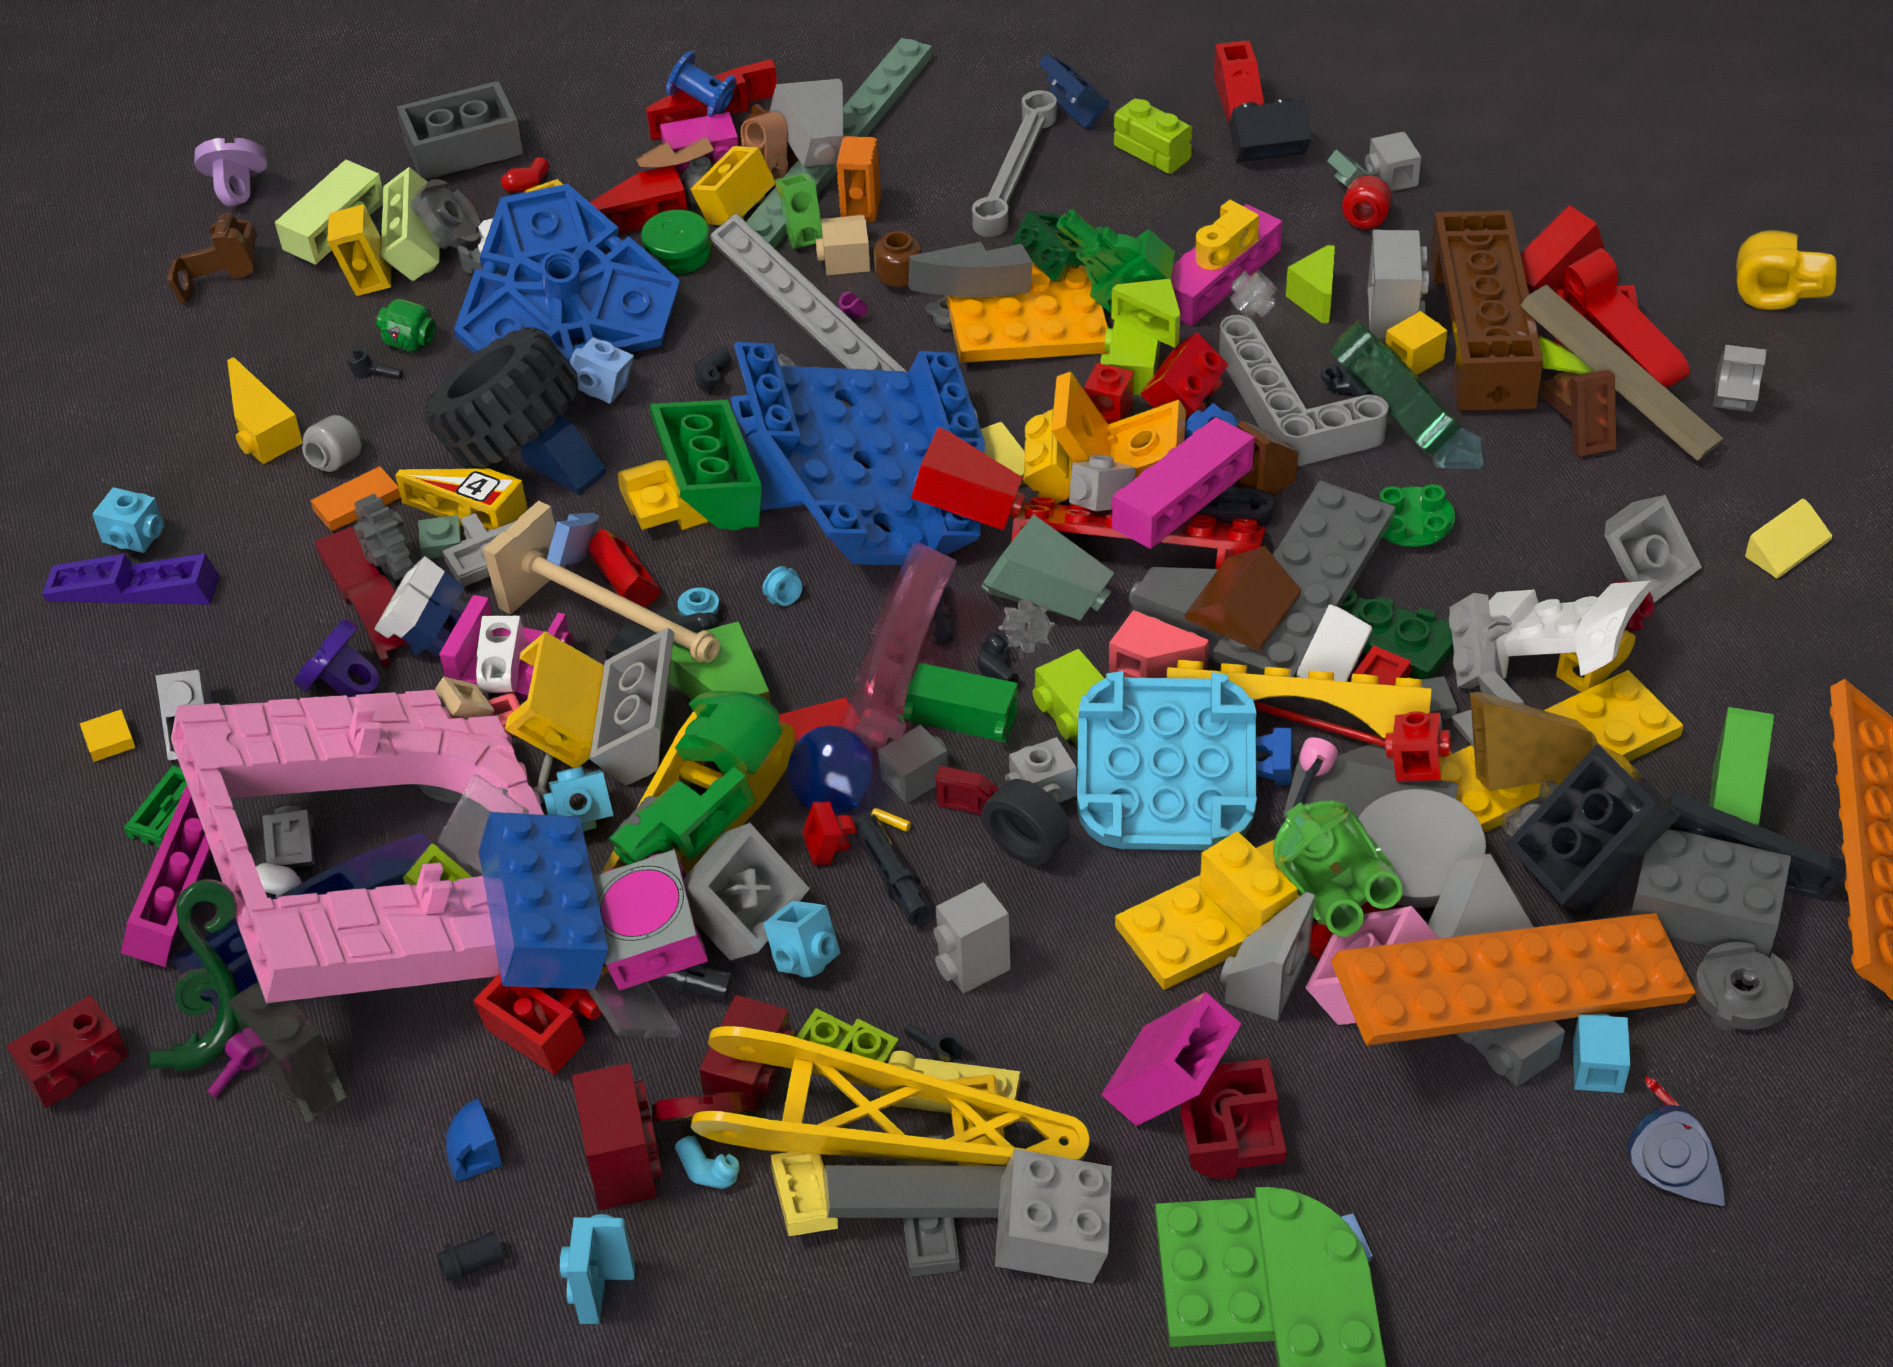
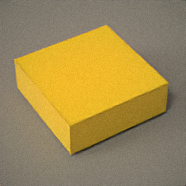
M122 709L80 723L93 762L135 748Z

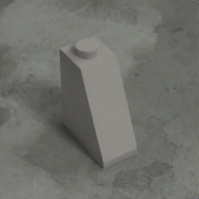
M840 79L776 84L770 111H776L785 118L788 126L787 142L802 166L835 164L843 138L842 81Z
M1491 854L1460 856L1454 861L1428 923V926L1439 939L1533 928Z

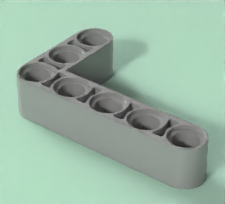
M1231 315L1221 322L1219 355L1229 364L1226 368L1228 374L1259 427L1271 432L1298 451L1297 466L1374 448L1384 442L1389 407L1383 398L1375 395H1363L1306 409L1255 323L1250 318L1242 315Z

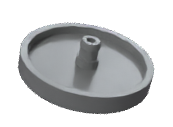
M1423 789L1396 791L1372 802L1358 817L1366 832L1396 870L1395 875L1402 883V896L1396 903L1397 905L1412 906L1414 908L1435 907L1454 861L1460 856L1485 854V835L1478 819L1461 802L1439 792Z

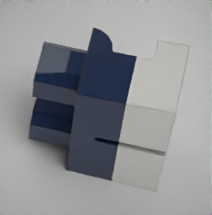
M424 556L405 574L391 599L392 601L388 604L374 630L387 638L396 634L411 644L410 650L415 656H418L426 649L440 658L439 653L451 634V631L443 627L444 623L446 622L454 628L468 605L459 597L465 586Z

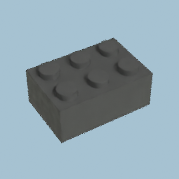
M499 81L397 106L404 143L417 173L425 180L439 178L445 174L464 169H473L495 161L508 160L511 157L523 154L518 121Z
M1668 828L1644 854L1631 916L1656 913L1667 936L1670 938L1712 948L1729 942H1746L1756 945V952L1769 957L1779 925L1791 856Z

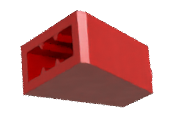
M1569 205L1520 254L1529 295L1545 285L1550 287L1555 293H1557V290L1564 289V271L1566 267L1598 248L1605 250L1596 222Z
M938 427L921 463L911 499L1004 530L1009 516L1017 518L1025 497L1024 494L1018 493L1023 477L946 429Z

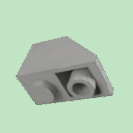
M208 668L156 675L168 760L178 759L171 742L177 706L213 704Z

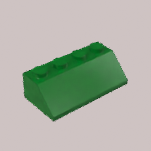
M713 400L650 404L649 411L680 498L718 529L740 530L744 527H759L762 485L729 401Z

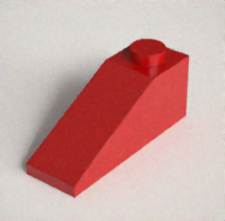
M674 165L639 172L590 202L618 227L619 235L641 230L650 218L659 213L669 210H687L685 190Z

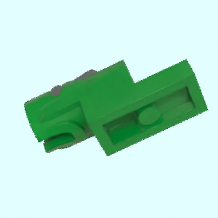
M735 767L731 768L723 777L715 780L702 796L686 784L677 781L659 797L647 796L631 816L624 820L614 834L609 837V842L616 847L614 852L625 865L671 851L672 847L691 861L754 804L756 800L746 776Z

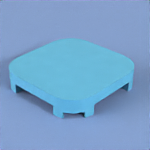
M1123 671L1107 673L1105 679L1093 685L1085 696L1082 695L1078 711L1077 809L1080 823L1088 835L1104 846L1119 849L1207 850L1236 831L1244 837L1252 826L1257 801L1256 709L1253 698H1249L1243 688L1228 680L1229 675L1212 672L1211 679L1123 678Z

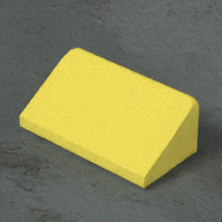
M1803 498L1750 536L1745 557L1778 579L1831 541L1832 534L1812 506Z

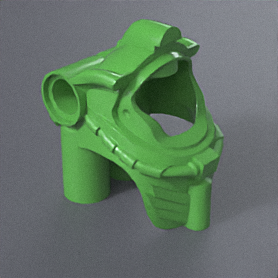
M1330 800L1303 805L1300 802L1286 812L1288 817L1285 818V822L1281 826L1273 845L1274 861L1283 875L1298 888L1297 894L1299 897L1305 892L1315 894L1313 916L1320 925H1326L1335 935L1350 936L1356 933L1363 924L1364 915L1360 906L1368 901L1376 908L1386 909L1394 906L1400 900L1403 888L1400 879L1395 875V868L1376 842L1366 832L1360 819H1357V815L1350 807H1346L1345 803ZM1336 861L1343 869L1337 875L1329 867Z

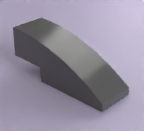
M977 242L911 255L908 286L912 291L955 297H992L1030 292L1033 262L1022 244L986 251L983 244Z

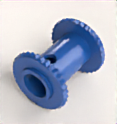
M693 51L686 52L676 63L669 76L666 93L673 96L679 90H682L709 106L707 116L712 117L715 114H721L732 99L737 84L736 77L730 75L722 82L694 65L696 54Z

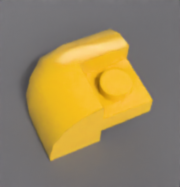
M656 460L619 471L618 481L621 494L631 515L636 516L642 530L674 520L678 521L682 530L709 522L680 498L667 460Z

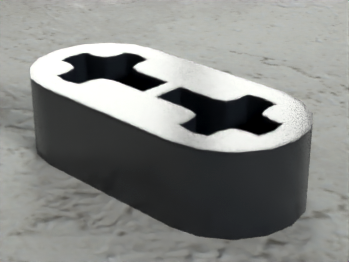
M1229 487L1196 514L1212 515L1216 517V522L1232 523L1233 519L1237 518L1251 519L1257 521V526L1265 527L1273 518L1274 502L1273 497L1264 490Z

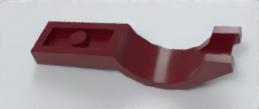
M352 527L314 541L317 554L345 603L352 602L380 664L382 667L390 665L387 651L408 644L409 648L411 646L410 643L396 634L387 638L374 630L395 594L391 584L385 576L379 574L374 564L368 563Z

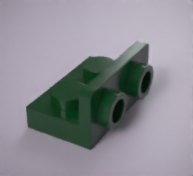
M1027 211L1013 239L1014 245L1022 244L1032 262L1053 282H1061L1069 266L1073 268H1078L1079 265L1086 266L1076 257L1079 245L1057 228V223L1061 217L1060 214Z

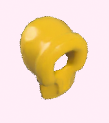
M1779 230L1762 231L1751 235L1739 249L1736 261L1737 289L1745 303L1756 309L1764 310L1785 309L1795 305L1800 298L1830 296L1836 287V259L1831 254L1798 251L1797 234Z

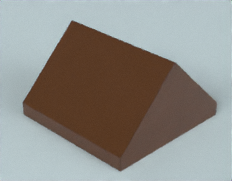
M1262 546L1226 558L1187 610L1185 619L1260 652L1301 596V589L1269 550Z

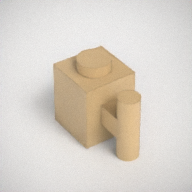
M857 215L821 219L823 238L816 239L817 260H825L826 275L869 272V244L865 216Z

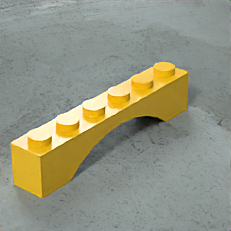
M1178 660L1177 668H1167V678L1211 679L1212 672L1229 675L1228 680L1243 688L1248 697L1253 698L1254 701L1270 697L1296 696L1323 701L1346 710L1366 723L1382 738L1386 737V733L1393 732L1395 715L1407 714L1413 711L1430 713L1432 689L1422 688L1421 679L1396 678L1395 686L1378 684V676L1352 674V681L1344 682L1334 681V672L1310 670L1308 671L1307 679L1290 677L1291 669L1265 667L1264 675L1247 674V665L1221 663V671L1203 670L1204 662Z

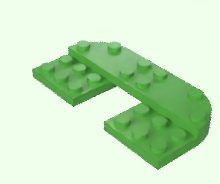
M1255 1187V1198L1155 1204V1220L1169 1347L1274 1341L1278 1367H1386L1367 1256L1356 1234L1332 1209L1307 1195L1273 1187Z

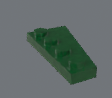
M1351 589L1341 605V609L1372 626V632L1362 653L1367 655L1374 645L1410 660L1412 672L1409 676L1423 680L1432 678L1454 652L1452 630L1449 626V621L1436 618V611L1419 607L1417 612L1394 607L1395 601L1378 596L1377 599L1368 600L1357 597L1356 590Z

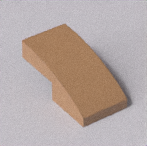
M704 136L676 153L673 152L668 142H664L635 160L640 167H665L691 161L714 149L708 138Z

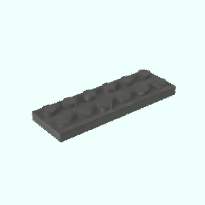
M1320 480L1273 554L1274 558L1299 586L1301 596L1260 652L1222 636L1213 650V661L1219 664L1247 665V674L1264 675L1265 667L1291 669L1290 677L1296 678V673L1329 604L1341 608V605L1395 517V506Z

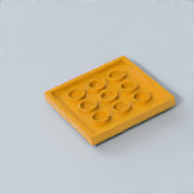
M1033 263L1030 292L992 297L945 296L947 297V308L950 310V321L960 363L1109 353V351H1105V334L1108 326L1102 306L1090 296L1092 283L1087 276L1086 266L1079 265L1078 268L1069 266L1062 281L1053 282Z

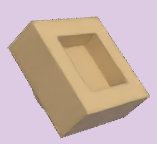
M443 677L435 688L436 693L453 718L468 720L469 717L491 716L494 712L493 707L476 684Z

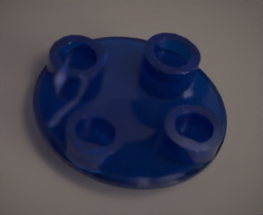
M821 726L809 731L799 739L789 757L788 779L792 791L798 800L810 809L813 802H830L834 813L853 809L866 793L871 781V749L855 733L843 727Z

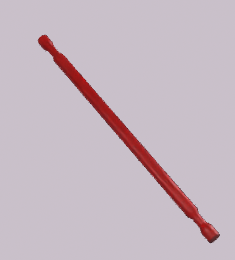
M1254 702L1257 711L1386 747L1385 738L1264 703Z

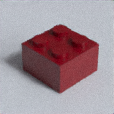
M630 1063L572 1075L584 1147L598 1209L602 1210L657 1198L653 1178L662 1177L663 1175L644 1080L634 1082Z

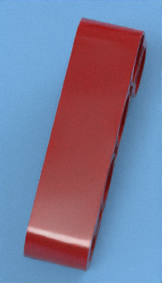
M1598 248L1566 267L1564 271L1563 297L1570 306L1666 389L1689 376L1690 368L1683 354L1617 288V267L1607 251Z

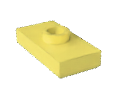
M786 1152L771 1155V1169L788 1236L838 1229V1218H827L823 1180L824 1165L821 1154Z

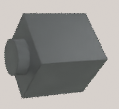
M921 725L878 749L880 778L906 804L936 787L935 777L939 766L948 767L949 751L945 743L939 737H933Z

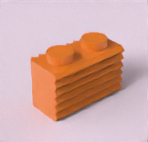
M845 136L841 142L836 164L838 173L837 184L839 185L838 196H840L839 207L841 208L840 217L864 215L867 223H873L877 221L876 217L881 198L878 140L874 137Z

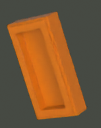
M379 466L310 501L313 511L329 530L333 532L358 519L354 512V509H356L354 503L375 493L377 498L380 497L384 506L400 499L401 496L397 484Z

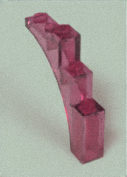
M921 543L912 544L870 633L875 637L855 677L854 682H857L858 686L837 728V731L846 735L843 744L867 754L870 747L876 750L882 748L888 737L900 741L907 726L904 721V705L911 675L930 621L957 562L956 560Z

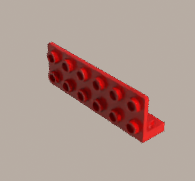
M1048 497L1031 498V502L1027 501L1023 504L1018 517L1013 518L1012 541L1033 514L1056 531L1131 539L1112 528V509L1093 511L1072 503L1071 506L1055 504V499ZM1194 514L1192 519H1188L1160 542L1217 548L1216 569H1219L1226 558L1261 547L1266 528L1257 526V521L1251 519L1237 518L1233 519L1232 523L1216 522V517L1212 515Z

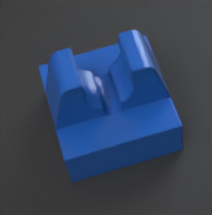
M1274 728V733L1256 737V752H1266L1270 756L1265 761H1256V776L1274 780L1275 785H1291L1294 767L1292 728Z

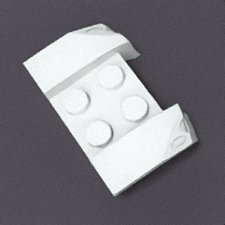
M1651 581L1612 583L1598 598L1589 596L1568 603H1560L1557 599H1549L1538 603L1535 589L1497 592L1489 600L1490 616L1493 621L1499 616H1507L1512 622L1511 625H1508L1512 626V630L1500 636L1496 641V673L1503 680L1506 678L1509 656L1576 652L1581 676L1610 663L1617 656L1620 641L1630 617L1652 589Z

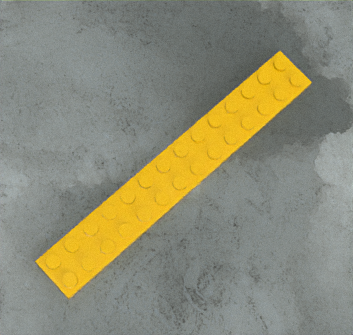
M1629 670L1544 710L1577 720L1595 735L1599 744L1623 755L1628 762L1681 737L1683 724ZM1471 745L1452 754L1451 757L1443 759L1441 777L1442 781L1458 784L1455 799L1465 805L1475 815L1484 833L1539 807L1563 781L1558 780L1489 791L1476 778L1474 748ZM1275 839L1257 847L1256 849L1281 872L1274 861L1275 857H1273ZM1337 861L1329 866L1335 875L1343 870ZM1200 875L1115 915V927L1163 990L1225 961L1229 955H1237L1243 940L1249 936L1200 888Z

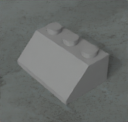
M666 628L606 660L604 664L590 760L624 786L643 777H648L658 770L672 665L674 632L670 628Z

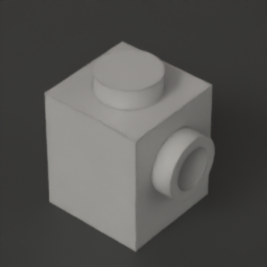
M1399 132L1371 138L1370 152L1365 158L1367 172L1386 182L1391 192L1418 186L1421 155L1406 133Z
M1091 455L1089 461L1072 463L1069 503L1093 511L1111 510L1113 495L1117 490L1125 487L1135 479L1136 467L1114 461L1113 457L1106 455Z

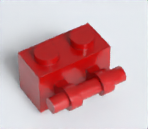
M500 973L473 1000L489 1032L553 1075L586 1042L575 1015L583 1014L590 1020H595L603 1010V1005L592 998V993L588 989L502 986ZM550 994L554 995L555 997H557V998L559 999V1001H556L555 999H553L552 997H550V996H548V995H550Z

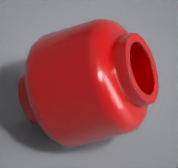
M1372 175L1359 177L1347 188L1342 201L1343 215L1347 222L1362 230L1373 229L1381 225L1387 218L1392 204V192L1388 184L1381 178Z

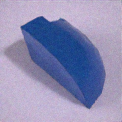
M479 1098L467 1103L457 1111L446 1133L447 1160L455 1182L502 1166L493 1132Z

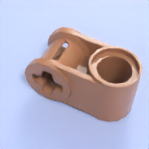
M770 111L744 121L741 126L742 147H758L774 180L784 178L788 170V126L785 118L780 113Z

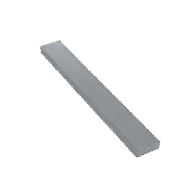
M734 214L710 234L709 239L712 244L844 369L905 371L737 214Z

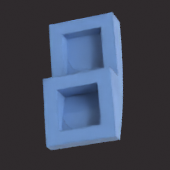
M595 513L569 514L567 521H557L547 561L558 566H564L585 560L589 555L588 547L591 539L594 537L599 515Z

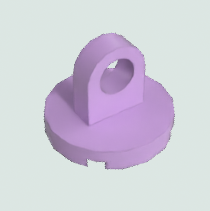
M215 138L203 142L194 151V165L197 171L206 176L213 177L215 193L218 199L228 207L237 206L248 200L250 197V177L260 174L267 166L264 147L255 141L244 138H234V143H225V138ZM229 182L232 184L235 194L231 190Z

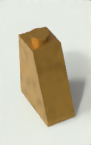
M1482 692L1470 693L1476 778L1489 791L1564 780L1598 743L1595 735L1575 719Z

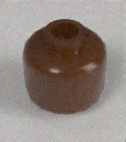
M892 231L882 237L875 244L874 265L877 278L882 283L892 287L903 288L908 286L910 256L922 254L920 242L914 236L904 231Z

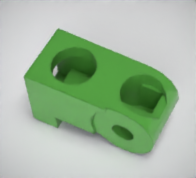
M807 173L775 180L777 194L780 196L783 217L785 218L786 231L792 248L797 249L816 244V239L823 237L815 181Z

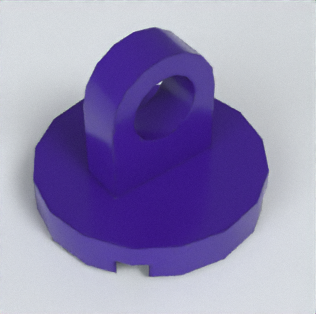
M348 619L342 620L323 641V645L316 651L312 659L306 662L295 677L294 684L307 693L320 678L342 696L355 697L360 694H372L379 683V674L376 668L347 645L359 627ZM351 672L359 675L364 685L353 682L349 678L348 673Z

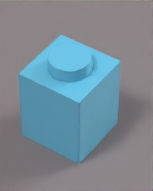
M1606 1014L1578 1015L1573 1037L1574 1090L1624 1093L1630 1069L1628 1018L1612 1017Z

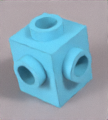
M115 487L110 490L92 513L102 543L144 553L153 540L159 537L164 527L155 497Z
M577 767L557 772L558 780L549 782L551 793L543 794L548 815L580 817L583 831L596 828L595 820L613 816L604 774L601 770L584 774L583 767ZM573 794H583L584 800L580 806H570L569 800Z
M792 900L763 923L772 951V957L779 972L797 974L805 978L813 977L820 974L828 963L841 954L827 905Z

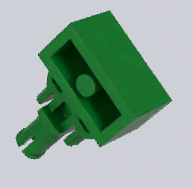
M1070 209L1068 215L1064 213L1060 217L1057 228L1079 245L1076 257L1086 265V273L1092 283L1090 296L1109 313L1112 314V288L1116 284L1171 279L1175 251L1150 229L1134 238L1125 234H1116L1108 226L1105 228H1094L1081 218L1074 209Z

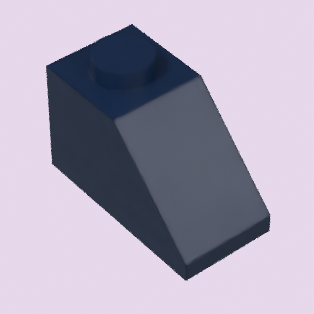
M559 415L549 428L544 429L539 434L540 436L522 446V449H520L522 462L580 495L605 475L606 469L573 423Z

